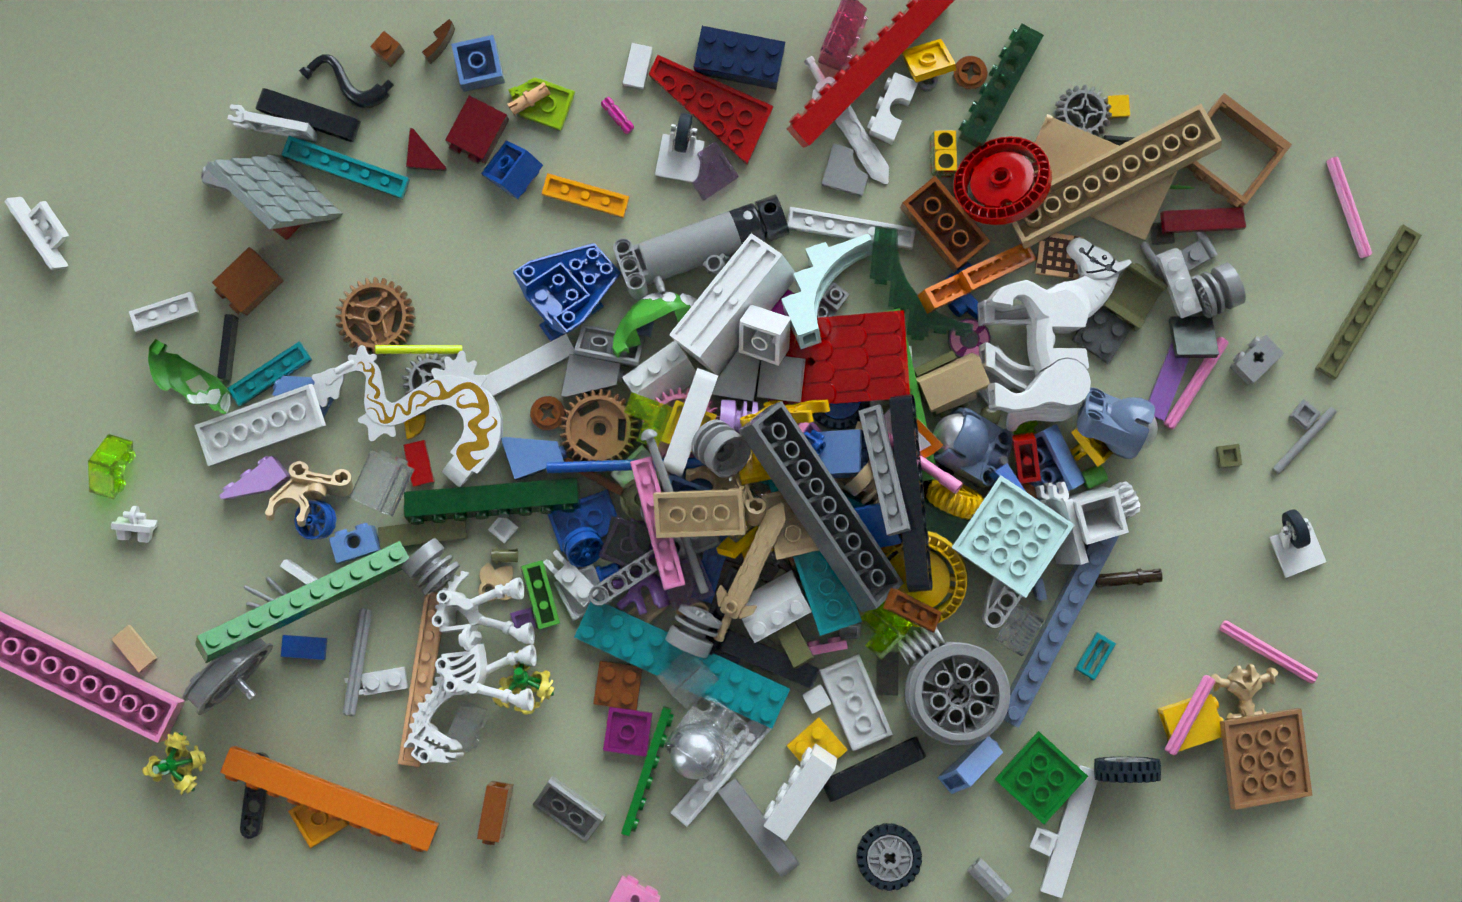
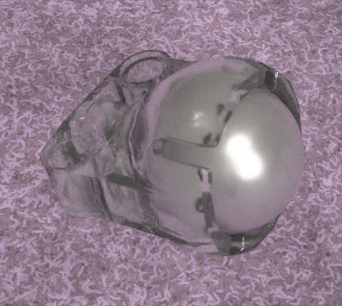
M699 695L695 698L692 707L667 738L665 748L671 756V762L675 770L680 775L689 779L706 778L707 781L711 782L721 774L740 746L747 741L749 727L742 718L717 700L707 695ZM706 704L709 706V709L701 711L698 709V705ZM740 728L744 731V734L737 736L733 733V730Z

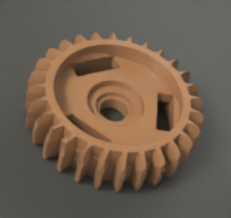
M376 277L373 278V283L368 278H365V285L357 281L358 288L350 285L349 287L352 292H343L347 298L346 300L339 299L343 307L336 306V309L341 314L335 315V318L341 320V322L336 323L337 327L343 328L338 333L342 336L346 335L343 339L345 343L351 341L349 344L350 348L353 349L357 346V352L358 347L363 345L368 354L371 351L372 354H375V345H400L399 342L401 340L407 343L404 336L405 334L412 335L408 327H415L410 320L416 319V316L410 314V312L415 311V308L408 306L412 303V300L410 298L405 299L408 295L406 291L400 293L402 290L400 285L394 288L395 283L390 281L387 285L385 278H382L381 283H379ZM379 291L380 296L360 302L359 297ZM377 310L380 312V319L377 322L369 320L371 311ZM397 311L402 312L400 327L397 332H392ZM355 324L370 337L366 342H363L351 330Z
M600 389L599 395H596L595 391L591 390V396L583 392L584 399L581 400L576 396V404L569 402L572 409H564L568 416L561 417V420L566 423L565 425H560L559 428L565 430L564 433L560 434V437L567 439L562 442V445L570 446L566 452H575L572 456L573 459L580 456L579 461L615 460L616 458L623 460L621 456L623 453L627 456L630 455L627 448H635L631 441H638V438L633 436V433L639 432V429L633 428V425L639 424V421L632 420L637 414L636 412L629 413L632 406H624L627 401L625 398L618 401V393L611 397L612 392L610 390L604 395L603 390ZM598 402L599 408L582 417L580 416L579 411L590 403ZM619 419H626L624 441L618 440ZM598 423H602L606 427L605 433L600 436L594 433V427ZM580 439L598 450L595 456L590 455L577 446Z

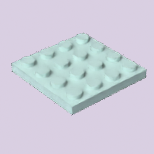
M1000 475L953 544L952 549L1026 598L1074 527V524Z

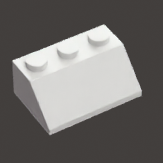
M674 340L627 373L622 379L643 409L652 412L649 404L656 406V397L663 400V392L668 397L670 396V389L674 391V394H678V388H681L682 391L692 384L696 370Z
M790 570L754 590L746 606L757 605L754 614L743 618L742 621L754 643L811 613L806 594L793 571Z

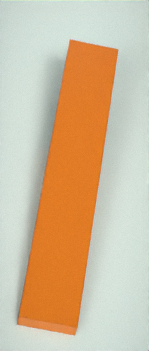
M1019 244L924 289L917 296L928 314L1037 259L1030 247L1024 249L1022 244Z

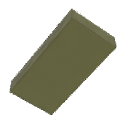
M796 621L776 631L795 669L815 659Z

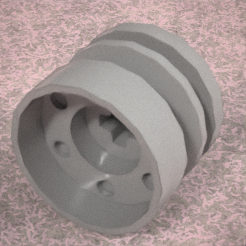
M1227 262L1211 269V273L1205 271L1191 278L1202 308L1201 312L1207 318L1214 317L1217 313H1223L1225 307L1232 309L1245 303L1246 295L1243 283L1233 266Z
M722 420L706 422L695 433L691 443V451L694 457L721 478L736 475L746 465L750 456V447L742 435Z
M433 538L419 548L401 567L410 579L418 575L422 576L416 584L418 588L428 583L422 590L425 596L442 588L452 579L460 567L457 561L447 566L453 559L451 555L443 559L440 558L445 548L436 538Z
M681 604L678 610L684 615L676 614L675 619L682 626L671 625L665 640L685 652L707 658L713 643L705 637L706 635L717 637L718 632L711 627L720 629L722 622L701 608Z

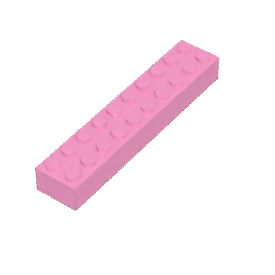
M0 611V667L157 743L163 742L168 738L167 735L170 734L185 703L184 700Z

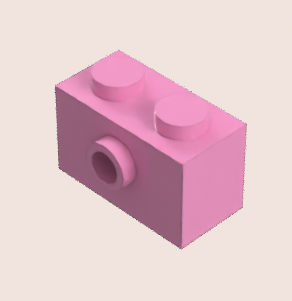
M622 875L609 902H659L661 896L658 895V890L648 885L645 888L638 884L639 880L630 875L625 877Z

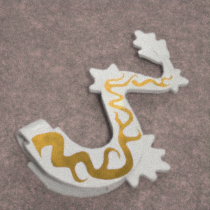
M363 345L358 347L356 355L351 354L348 356L349 361L336 368H330L324 372L312 375V379L315 382L313 388L318 403L325 407L328 404L329 397L333 399L339 398L344 374L356 370L365 374L364 406L366 413L358 418V422L367 425L370 441H375L384 433L391 437L396 436V424L403 423L434 406L444 404L458 410L464 421V430L461 438L450 451L454 456L442 471L458 487H462L474 472L476 474L479 471L482 472L500 449L501 438L503 437V416L495 398L482 387L487 379L486 375L474 374L477 362L475 360L467 362L464 351H460L455 360L445 357V370L433 368L431 372L434 379L420 385L394 403L386 399L381 371L374 362L377 359V355H369Z

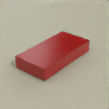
M421 440L404 444L403 447L412 486L416 487L435 482L426 441Z

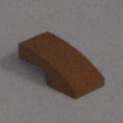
M450 19L433 32L437 40L422 51L425 59L430 64L442 54L454 34L455 27Z

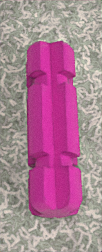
M606 97L601 102V106L605 111L608 110V114L618 126L621 125V129L625 134L630 133L634 129L632 122L627 120L626 115L617 105H614V101L610 97Z

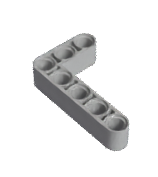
M641 505L640 513H641L642 518H643L644 521L646 522L645 516H644V513H643V509H642V505ZM673 537L674 541L680 545V549L677 552L679 557L683 552V544L679 537ZM653 549L593 586L589 592L590 601L595 605H603L657 571L658 566L651 565L648 561L649 556L654 553ZM634 565L640 566L643 570L642 575L633 577L630 574L631 567ZM615 577L622 578L624 586L620 589H615L611 584L612 579ZM596 589H602L605 592L603 600L597 601L594 599L593 592Z

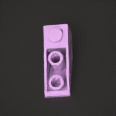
M265 456L257 462L258 466L256 468L243 472L240 475L241 479L236 483L231 482L222 489L224 492L219 496L221 499L230 500L275 491L290 479V475L277 457Z

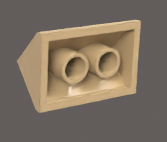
M974 353L967 354L916 377L918 389L931 413L982 391L990 385L981 359Z

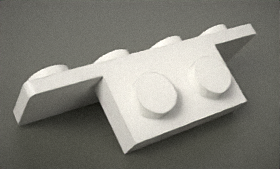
M22 197L7 198L5 203L10 212L19 222L22 230L38 250L46 265L51 270L65 269L68 264L57 248L69 235L47 202H39L30 210Z

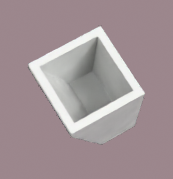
M1102 486L1069 496L1068 499L1073 500L1085 544L1088 545L1129 533L1118 490Z

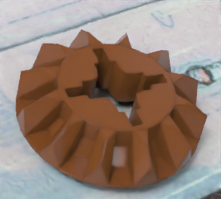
M965 56L956 63L954 79L959 86L964 87L966 90L977 89L984 84L987 78V67L980 58ZM972 65L973 73L976 75H973L969 81L967 78L968 74L964 73V71L967 72Z
M541 397L531 407L530 416L532 422L542 430L556 429L563 422L561 417H565L564 406L555 397ZM542 407L546 410L552 408L551 413L555 419L547 417L543 420L544 413L540 408Z

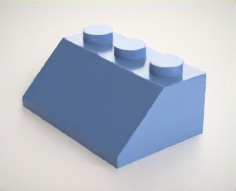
M1057 424L1034 435L1037 444L1041 481L1029 482L1032 486H1042L1050 482L1056 485L1058 482H1065L1067 490L1070 491L1086 482Z

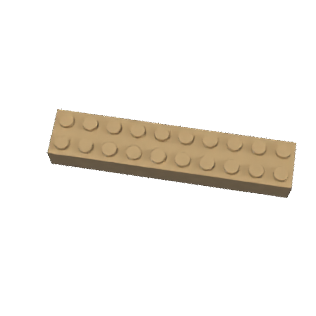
M1199 104L1052 181L1050 191L1042 204L1034 212L1023 219L1011 223L1023 248L1026 249L1221 148L1222 139L1202 104Z

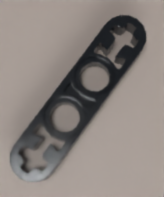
M257 752V753H256V754H259V755H261V756H264V757L269 758V756H268L266 753H263V752ZM245 786L240 833L247 839L258 836L262 831L267 790L262 788L254 790ZM251 800L259 803V810L257 812L249 810L248 804ZM247 816H258V819H253L252 824L253 827H256V830L250 834V830L246 829V826L251 824V818L247 819Z

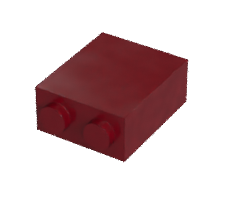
M469 95L445 141L451 151L457 154L463 152L474 163L479 164V162L486 164L509 122L507 114Z

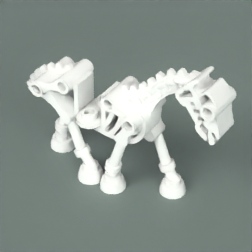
M461 571L460 576H454L453 582L448 581V588H443L442 591L438 592L436 598L439 605L435 606L437 612L432 617V624L435 627H439L440 632L462 631L459 634V644L466 651L441 654L442 658L437 659L435 662L437 673L440 674V677L435 678L437 685L431 686L433 692L425 694L426 701L418 703L419 711L412 714V717L415 719L414 723L409 724L412 733L408 735L404 748L415 747L411 755L419 762L449 763L456 762L457 759L454 758H462L464 756L463 752H450L448 748H442L443 746H450L451 750L463 749L456 739H451L442 734L434 724L430 723L438 708L454 695L482 694L501 699V702L506 704L510 702L516 705L517 708L521 707L522 710H533L534 698L530 688L514 695L509 689L503 691L483 685L490 673L509 664L513 666L520 662L526 666L536 665L537 655L533 645L535 632L531 622L516 628L511 621L503 622L487 618L478 612V605L496 597L500 599L507 595L514 599H523L524 585L520 577L511 580L505 586L502 584L496 585L495 589L468 599L463 593L455 592L461 582L470 574L469 572ZM456 611L461 612L470 624L455 626L457 622ZM478 625L502 630V633L512 635L519 642L522 641L524 644L531 645L519 650L518 653L514 651L509 652L506 657L487 665L484 643L481 644L482 635L477 630Z

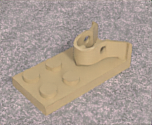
M740 486L739 489L654 493L656 538L745 535L747 532L743 498L745 487Z

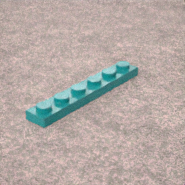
M288 136L281 154L287 159L403 199L410 181L408 177L292 136Z

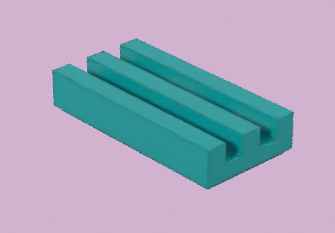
M1096 632L1074 669L1094 681L1116 643ZM1101 639V642L1096 648L1094 654L1092 655L1085 669H1083L1082 667L1084 663L1086 662L1087 658L1089 657L1098 640ZM1106 643L1109 644L1092 674L1089 673Z

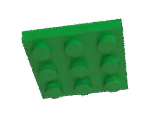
M1037 731L994 779L1045 825L1087 779L1088 775L1041 732Z

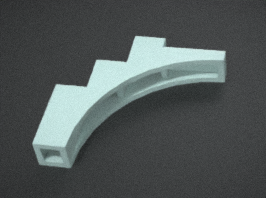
M869 234L829 248L826 242L806 249L810 268L794 273L796 288L799 293L781 299L784 313L787 317L791 318L790 326L801 349L821 342L817 314L820 301L832 281L847 267L860 259L874 254L872 239Z

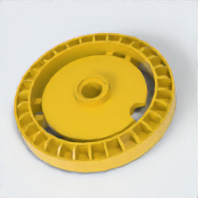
M928 531L929 547L940 552L949 561L954 574H950L946 563L939 555L930 551L933 588L932 591L921 592L908 591L903 539L901 544L882 547L881 550L886 557L892 552L898 551L890 560V563L904 582L897 590L931 607L938 605L947 593H952L947 601L935 608L942 612L938 623L946 620L956 612L966 594L968 575L962 555L952 549L953 544L937 533ZM950 581L956 582L955 587L950 586ZM885 601L878 607L887 617L900 624L920 627L883 609Z

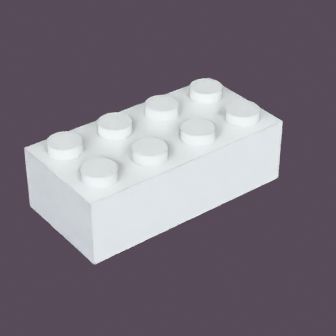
M816 743L812 749L808 747L801 757V765H795L789 774L788 784L784 782L777 792L776 801L771 800L765 809L766 812L763 816L765 818L764 827L785 841L836 768L837 758Z

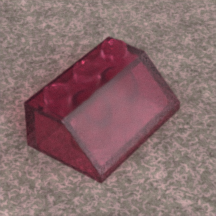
M841 0L820 49L818 63L838 71L843 69L844 66L848 67V61L852 58V55L849 54L852 47L856 48L860 39V35H857L860 27L864 29L869 18L866 16L867 8L858 0Z

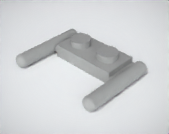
M1195 232L1199 241L1181 250L1188 271L1218 255L1205 232ZM1143 242L1140 245L1156 275L1164 280L1153 250L1148 242Z

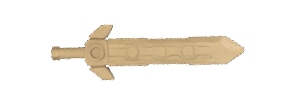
M782 502L766 511L755 534L754 541L728 593L722 585L718 588L716 593L718 606H721L720 610L725 615L721 621V628L717 630L718 635L714 637L717 641L723 642L732 619L748 617L754 614L757 605L746 606L786 522L785 508Z

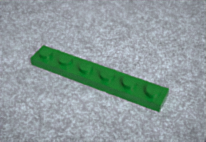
M663 706L621 832L623 835L630 836L631 831L636 832L639 823L636 815L638 810H643L646 801L643 794L645 789H650L653 780L650 773L652 768H657L660 756H657L659 747H664L667 735H664L666 726H671L674 717L673 714H670L672 708Z

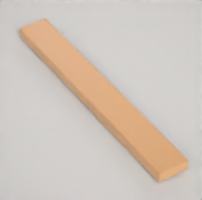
M432 592L424 597L398 764L421 766V762L411 755L415 747L404 748V744L408 740V735L412 733V729L409 727V724L414 723L415 720L412 714L419 711L418 703L426 701L425 694H431V686L434 685L435 662L438 659L442 635L439 627H435L432 624V617L437 612L435 606L439 605L436 598L438 592Z

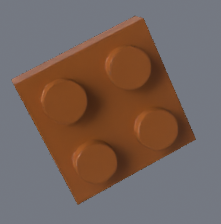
M600 661L593 704L637 710L643 669L635 665Z

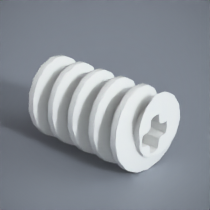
M920 627L921 634L914 630V638L908 634L905 635L906 642L900 638L898 639V649L907 665H909V658L917 661V653L924 657V649L928 652L932 651L931 645L937 648L940 646L939 641L946 644L937 627L934 633Z

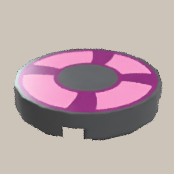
M973 318L959 320L952 326L948 334L950 351L953 350L955 356L959 358L970 353L979 356V346L985 342L991 343L989 329L985 325L978 326V320Z

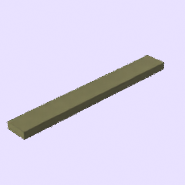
M1404 224L1400 226L1315 369L1333 380L1337 379L1422 235Z

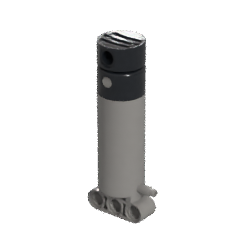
M774 194L755 201V205L750 203L636 245H632L631 241L626 238L618 239L613 245V250L630 296L635 300H641L648 295V285L655 283L659 294H665L666 290L663 280L703 266V262L711 255L720 256L722 253L726 256L734 255L751 233L766 243L767 240L770 242L789 235V228L778 197Z

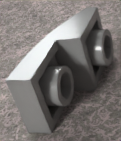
M832 282L820 301L817 318L834 316L850 294L835 282Z

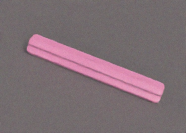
M1208 675L1203 676L1165 747L1166 752L1177 755L1215 684L1214 678Z

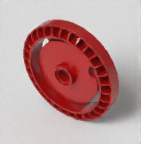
M1012 136L992 139L974 148L960 163L954 177L955 197L966 213L977 222L989 225L1013 223L1034 212L1045 200L1052 184L1051 166L1045 152L1030 140ZM1026 157L1033 160L1034 163H1030V161ZM969 181L972 194L974 195L976 200L981 204L985 205V207L978 205L968 197Z

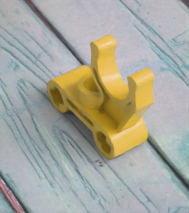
M773 400L766 402L763 404L764 408L762 410L758 411L755 414H749L741 417V427H743L745 424L751 421L754 417H756L767 407L775 403H778L782 400ZM812 400L785 405L796 423H811L814 421L812 413H826L830 411L828 400Z

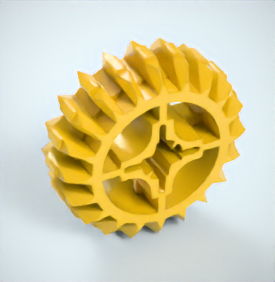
M933 479L929 484L926 494L928 501L935 507L953 516L967 520L973 517L984 500L982 495L976 490L971 489V487L963 484L960 490L954 494L936 479Z

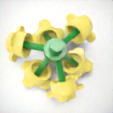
M518 662V664L513 665L515 669L514 675L507 678L502 677L499 680V685L502 686L499 690L509 689L514 695L519 694L520 691L525 690L530 685L532 692L537 693L536 696L541 698V703L545 698L549 700L554 695L553 691L555 688L552 687L554 680H551L549 683L550 672L547 670L543 672L534 671L531 676H528L526 671L529 670L530 666H526L524 663ZM492 698L496 705L500 707L504 705L507 709L510 707L509 703L506 704L501 702V699ZM534 699V707L531 711L522 710L521 707L517 708L516 706L514 710L520 711L524 715L532 714L535 708L540 707V702H535Z
M174 732L173 735L168 734V739L164 742L167 746L165 753L168 757L164 760L158 759L157 756L149 757V763L142 769V773L145 776L149 775L155 782L161 781L163 775L172 774L171 780L175 783L174 788L180 790L181 795L185 792L189 794L191 791H195L197 786L195 782L197 777H192L191 771L195 768H198L200 772L203 771L202 764L206 763V756L203 751H199L197 745L194 746V751L189 752L185 747L190 744L186 740L187 736L183 735L182 732ZM188 755V759L178 762L175 760L181 758V756L186 757Z

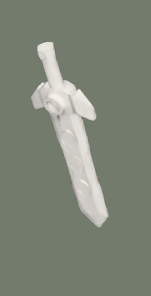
M810 56L804 63L818 82L812 93V98L815 100L820 95L818 91L827 83L830 85L835 79L832 77L825 78L815 63L813 56ZM849 106L835 122L846 136L869 176L883 184H888L889 166L861 125L854 110Z

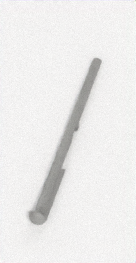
M646 429L641 434V441H647L664 492H673L654 437L658 434L653 429ZM681 537L700 593H706L709 590L690 537Z

